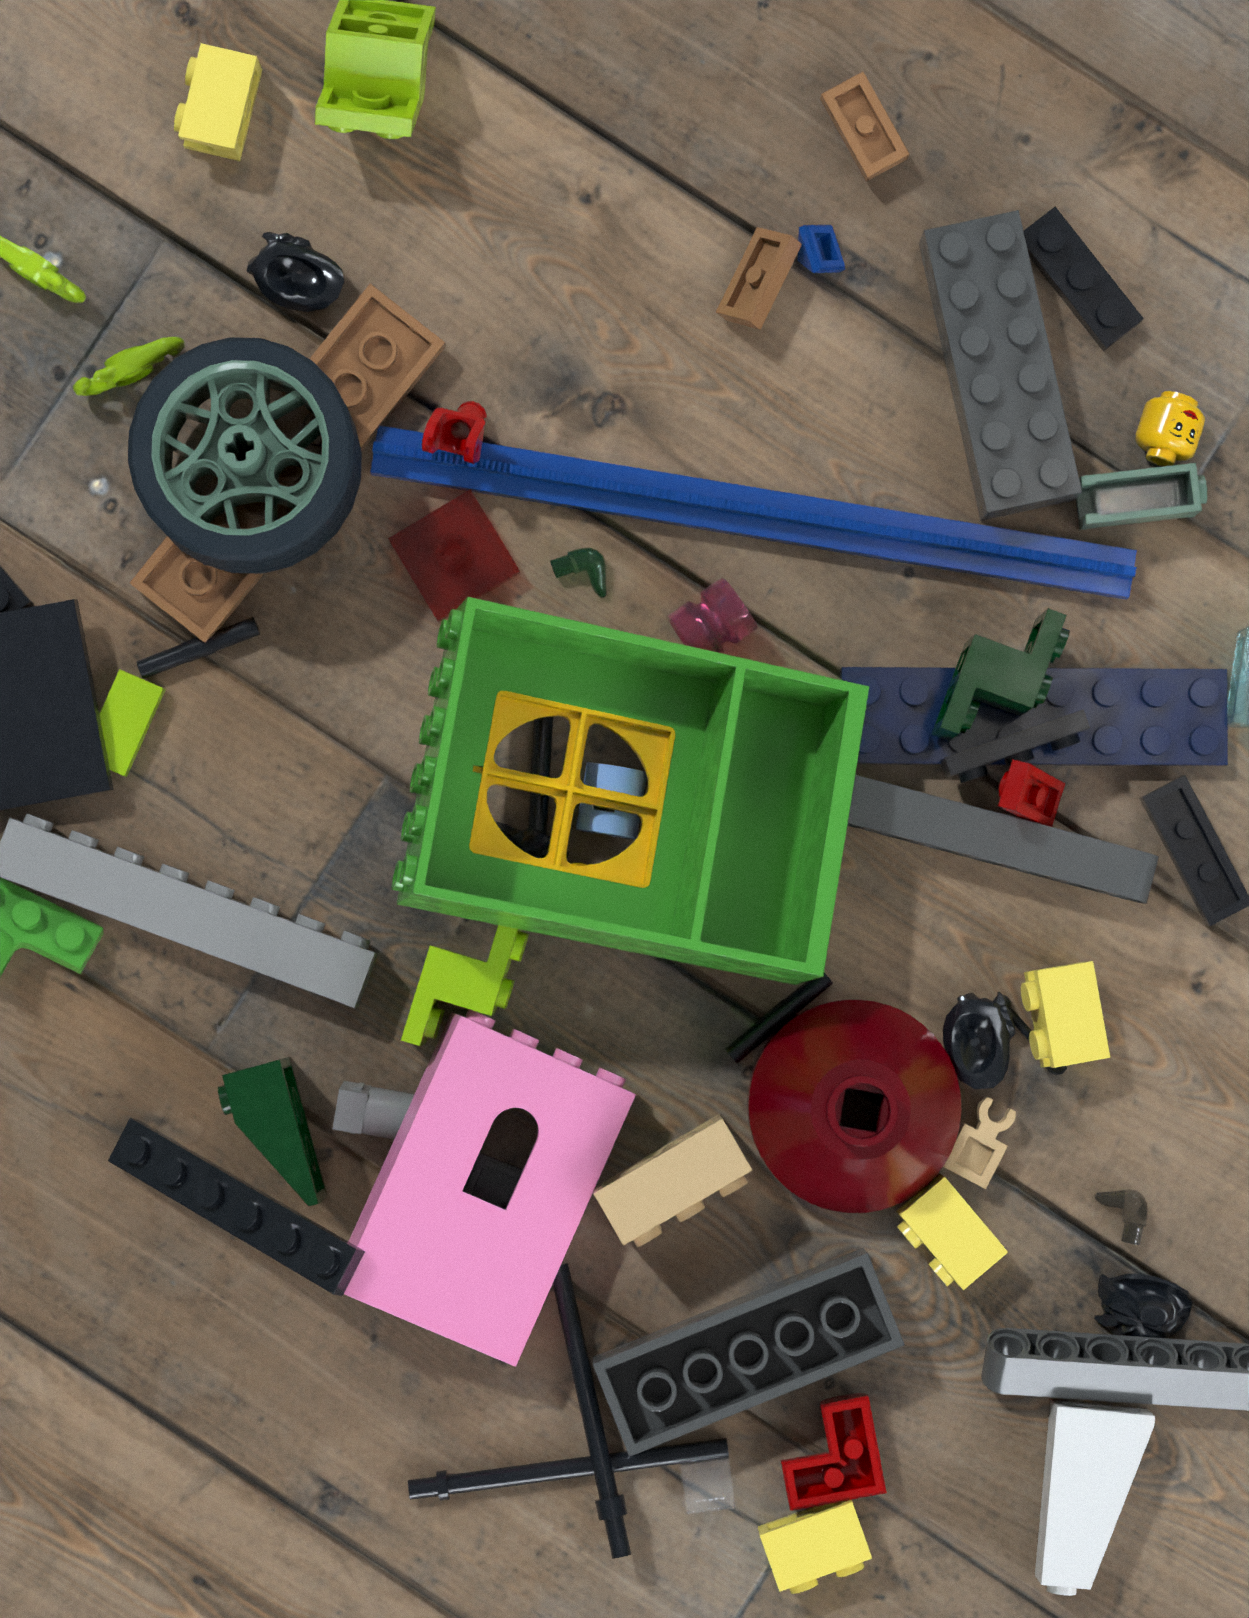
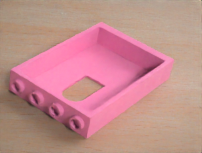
M468 1009L465 1017L451 1012L349 1239L350 1243L361 1248L365 1253L344 1295L516 1367L636 1094L622 1088L626 1079L600 1067L596 1076L579 1069L583 1061L582 1059L557 1048L553 1056L536 1050L539 1043L538 1039L515 1029H512L509 1037L492 1030L495 1020ZM521 1108L528 1111L534 1117L538 1127V1136L505 1210L462 1190L494 1119L506 1109Z

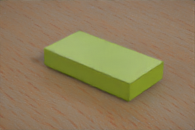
M119 669L100 711V719L109 768L111 771L127 777L166 689Z

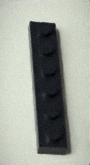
M129 1118L108 1159L110 1163L333 1295L343 1296L365 1253L361 1248L140 1120Z

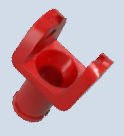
M467 401L462 403L457 411L445 408L435 409L424 430L422 451L434 453L439 449L462 455L465 462L472 464L480 460L486 423L484 418L486 419L487 417L484 407L475 401Z

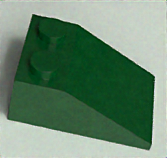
M286 1057L222 1075L224 1085L218 1086V1095L224 1114L233 1115L234 1123L308 1206L319 1204L327 1198L325 1184L291 1058Z

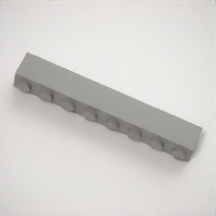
M26 813L24 821L9 818L0 841V877L350 1007H359L379 954L368 949L371 940L347 931H343L342 937L339 939L323 933L325 923L298 914L296 921L293 922L277 916L280 906L255 897L252 898L251 904L247 905L232 899L235 892L234 889L209 880L206 883L205 889L187 882L190 873L163 863L160 871H155L142 866L144 856L120 847L116 848L114 855L96 849L99 842L98 839L71 830L69 838L51 832L54 823Z

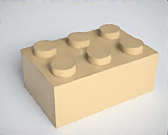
M718 1114L596 1185L593 1194L623 1246L633 1240L635 1245L639 1247L662 1233L660 1224L676 1215L679 1222H682L703 1210L705 1206L702 1200L719 1190L721 1196L725 1197L746 1185L748 1181L744 1175L751 1172L752 1168L723 1118Z

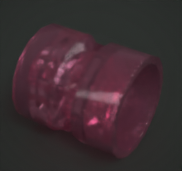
M723 577L701 592L700 603L696 604L688 601L667 616L669 623L684 645L718 653H724V643L726 641L737 644L758 629L745 604Z

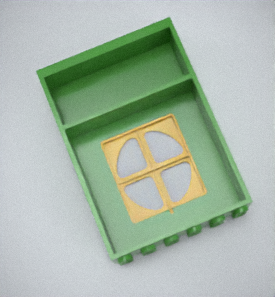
M467 597L456 610L451 609L448 620L443 619L440 624L436 647L444 649L439 668L433 667L428 685V696L435 697L434 705L430 716H424L420 728L419 744L426 745L422 763L415 764L410 782V792L417 794L413 811L406 812L401 830V841L408 842L406 855L403 861H397L392 879V890L399 891L397 905L792 985L823 977L869 686L472 597ZM552 716H561L569 721L570 731L560 777L549 778L502 768L495 763L494 753L497 745L517 727L536 719ZM598 724L611 730L635 752L648 778V791L645 796L640 797L585 785L581 781L580 773L587 733L591 725ZM499 785L550 796L555 800L556 810L548 853L544 858H535L513 844L500 830L487 804V791L490 786ZM584 803L631 813L641 819L642 826L638 837L617 856L586 866L571 865L566 858L573 813L577 804Z

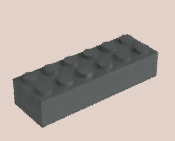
M1019 210L924 230L919 242V248L980 521L1074 501L1082 493Z
M861 1248L593 1357V1367L630 1457L900 1348L905 1344L866 1250Z

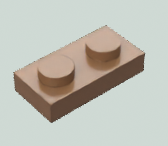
M864 72L821 94L820 100L866 182L908 159L909 152Z
M757 227L716 313L726 321L761 330L802 244L792 235Z

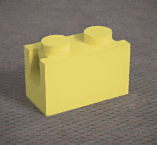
M200 44L197 58L191 57L186 69L185 84L190 86L186 104L179 103L174 119V131L179 132L178 137L184 140L183 146L185 149L237 161L241 160L262 74V68L257 56Z
M1093 961L1024 972L1025 983L1021 984V997L1026 1011H1031L1034 1031H1030L1029 1034L1030 1048L1034 1058L1040 1060L1041 1068L1050 1066L1051 1068L1110 1058Z
M942 1174L937 1175L925 1188L896 1210L904 1220L897 1228L915 1249L923 1243L932 1253L935 1259L928 1265L946 1286L955 1281L959 1287L965 1290L1008 1253Z
M852 1500L814 1506L758 1526L759 1535L779 1592L790 1589L791 1594L807 1591L818 1585L817 1578L836 1572L837 1577L854 1574L865 1567L864 1561L872 1559Z

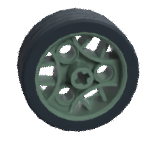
M229 337L201 344L176 357L149 384L137 403L129 429L128 465L134 490L148 516L181 551L204 565L231 573L263 574L288 568L318 552L337 534L351 512L361 482L362 451L356 426L334 382L309 358L289 346L262 338ZM270 389L287 394L270 404ZM211 398V411L198 408L203 402ZM249 399L253 401V409L247 417L236 419L230 416V408L237 400ZM304 405L315 418L292 440H289L276 426L275 420ZM187 419L208 425L205 435L195 450L177 440L178 434ZM321 435L322 455L305 450ZM173 451L187 458L172 469ZM294 465L303 469L302 478L296 485L286 487L279 484V475L284 468ZM204 475L217 476L218 485L213 493L207 496L195 494V485L200 477ZM253 502H265V525L251 529H241L236 506ZM278 504L293 509L289 514L277 520ZM226 512L229 529L210 524L213 519Z

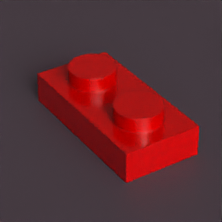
M1012 759L1009 771L1003 775L1000 781V801L998 806L1024 820L1052 827L1065 783L1032 764Z

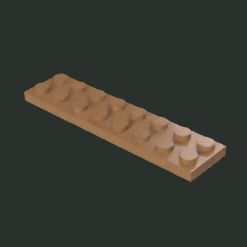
M369 284L310 357V360L334 382L356 426L361 451L364 450L376 435L378 428L384 425L444 350L446 343L372 284ZM282 392L281 395L277 398V400L284 397L287 394ZM302 405L275 420V423L280 431L289 440H292L315 416ZM321 435L305 450L322 455ZM294 465L284 468L279 475V484L286 487L296 485L302 478L303 469ZM217 476L212 479L200 496H207L214 492L218 485ZM253 502L236 506L241 529H251L265 525V502ZM278 504L277 520L289 514L293 509ZM226 512L213 519L210 524L229 529ZM167 536L131 580L130 584L206 644L223 626L263 574L231 573L204 565L181 551Z

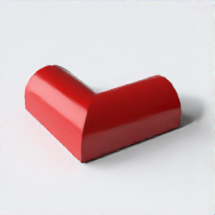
M846 1394L821 1401L820 1407L828 1452L781 1460L790 1511L887 1493L868 1394Z

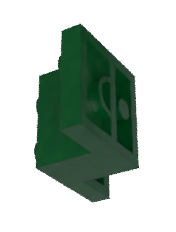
M1049 608L1035 619L1024 651L974 634L963 646L931 735L950 741L960 733L964 734L966 729L970 730L980 702L1018 716L1025 714L1032 708L1036 709L1038 704H1043L1053 679L1052 676L1045 674L1050 662L1053 663L1056 657L1060 658L1069 637L1070 630L1062 628L1067 615Z

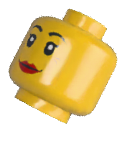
M1164 391L1160 397H1154L1146 402L1136 431L1135 441L1143 451L1147 452L1146 459L1159 466H1172L1175 461H1186L1195 455L1205 423V416L1197 408L1198 402L1195 399L1182 393Z

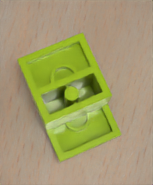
M339 0L326 31L324 87L316 104L315 125L328 126L332 131L339 133H349L355 130L375 132L378 136L385 139H399L403 136L411 137L425 96L428 42L435 25L436 7L389 0Z
M498 925L487 962L430 945L401 1041L422 1046L426 1044L427 1038H437L445 1010L437 1008L439 1000L490 1016L495 1015L497 1007L507 1008L515 980L506 977L511 961L521 962L529 934L521 932L520 929Z

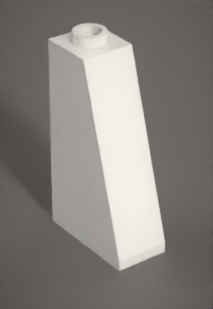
M1050 1400L1035 1567L1036 1578L1041 1585H1047L1048 1592L1071 1596L1076 1595L1077 1588L1091 1589L1154 1428L1155 1415L1149 1410Z

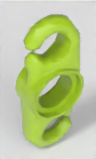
M0 236V257L10 264L9 267L34 285L44 290L48 289L68 301L83 303L86 300L84 291L58 272L59 269L51 262L29 248L19 246Z
M165 337L142 346H134L120 351L108 358L104 363L105 368L95 371L92 378L81 377L73 385V391L76 395L91 396L115 387L135 383L152 373L154 370L153 365L162 362L166 355L176 356L184 349L185 342L180 337Z

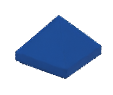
M803 225L799 227L798 241L802 245L798 252V262L812 273H837L846 270L832 225Z

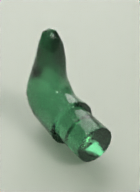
M580 548L568 551L567 555L550 560L556 578L571 573L577 574L587 571L594 592L600 598H605L607 595L606 562L604 556L598 550Z

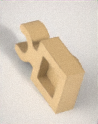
M987 1096L978 1104L977 1118L979 1122L976 1128L965 1123L961 1124L953 1150L943 1166L984 1189L987 1188L1008 1147L996 1140L999 1132L1007 1130L1013 1124L1016 1117V1111L1008 1108L1000 1121H991L988 1116V1109L992 1105L993 1099Z

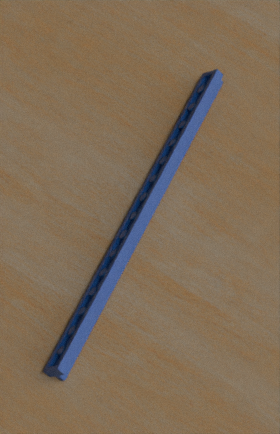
M386 426L378 428L376 441L373 442V459L370 471L373 476L1125 600L1130 597L1132 579L1136 575L1137 567L1134 566L1137 550L483 442L480 460L472 464L465 462L464 456L439 449L434 453L422 451L423 432Z

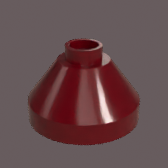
M842 999L822 1003L802 1011L771 1036L758 1056L751 1073L747 1094V1115L751 1135L758 1153L776 1179L788 1190L801 1199L824 1209L844 1213H868L890 1208L906 1201L925 1188L937 1176L949 1158L957 1139L961 1120V1093L958 1078L950 1057L934 1034L922 1023L900 1009L887 1004L869 1000ZM847 1088L882 1094L877 1129L874 1132L839 1126L845 1090Z

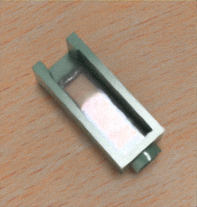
M1196 463L1080 476L1079 481L1082 493L1076 498L1079 531L1125 524L1186 517L1193 518L1202 511L1201 504L1207 503V485L1204 475L1197 474Z

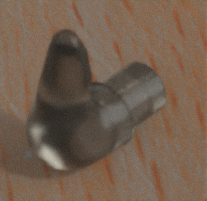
M1131 1189L1096 1193L1094 1195L1095 1200L1100 1204L1112 1208H1120L1125 1211L1123 1222L1125 1223L1121 1241L1140 1245L1143 1228L1147 1226L1148 1205L1144 1196L1137 1190Z

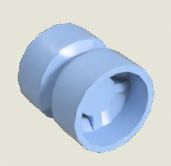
M587 762L583 783L596 788L642 797L645 793L647 775L645 771ZM580 803L576 830L636 839L640 818L635 814L617 810L608 812L603 807Z

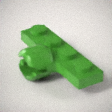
M0 877V977L14 952L20 948L30 949L81 974L104 934L103 927Z

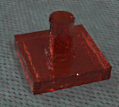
M471 489L388 538L438 623L449 617L451 609L456 610L467 597L479 599L520 574V570Z

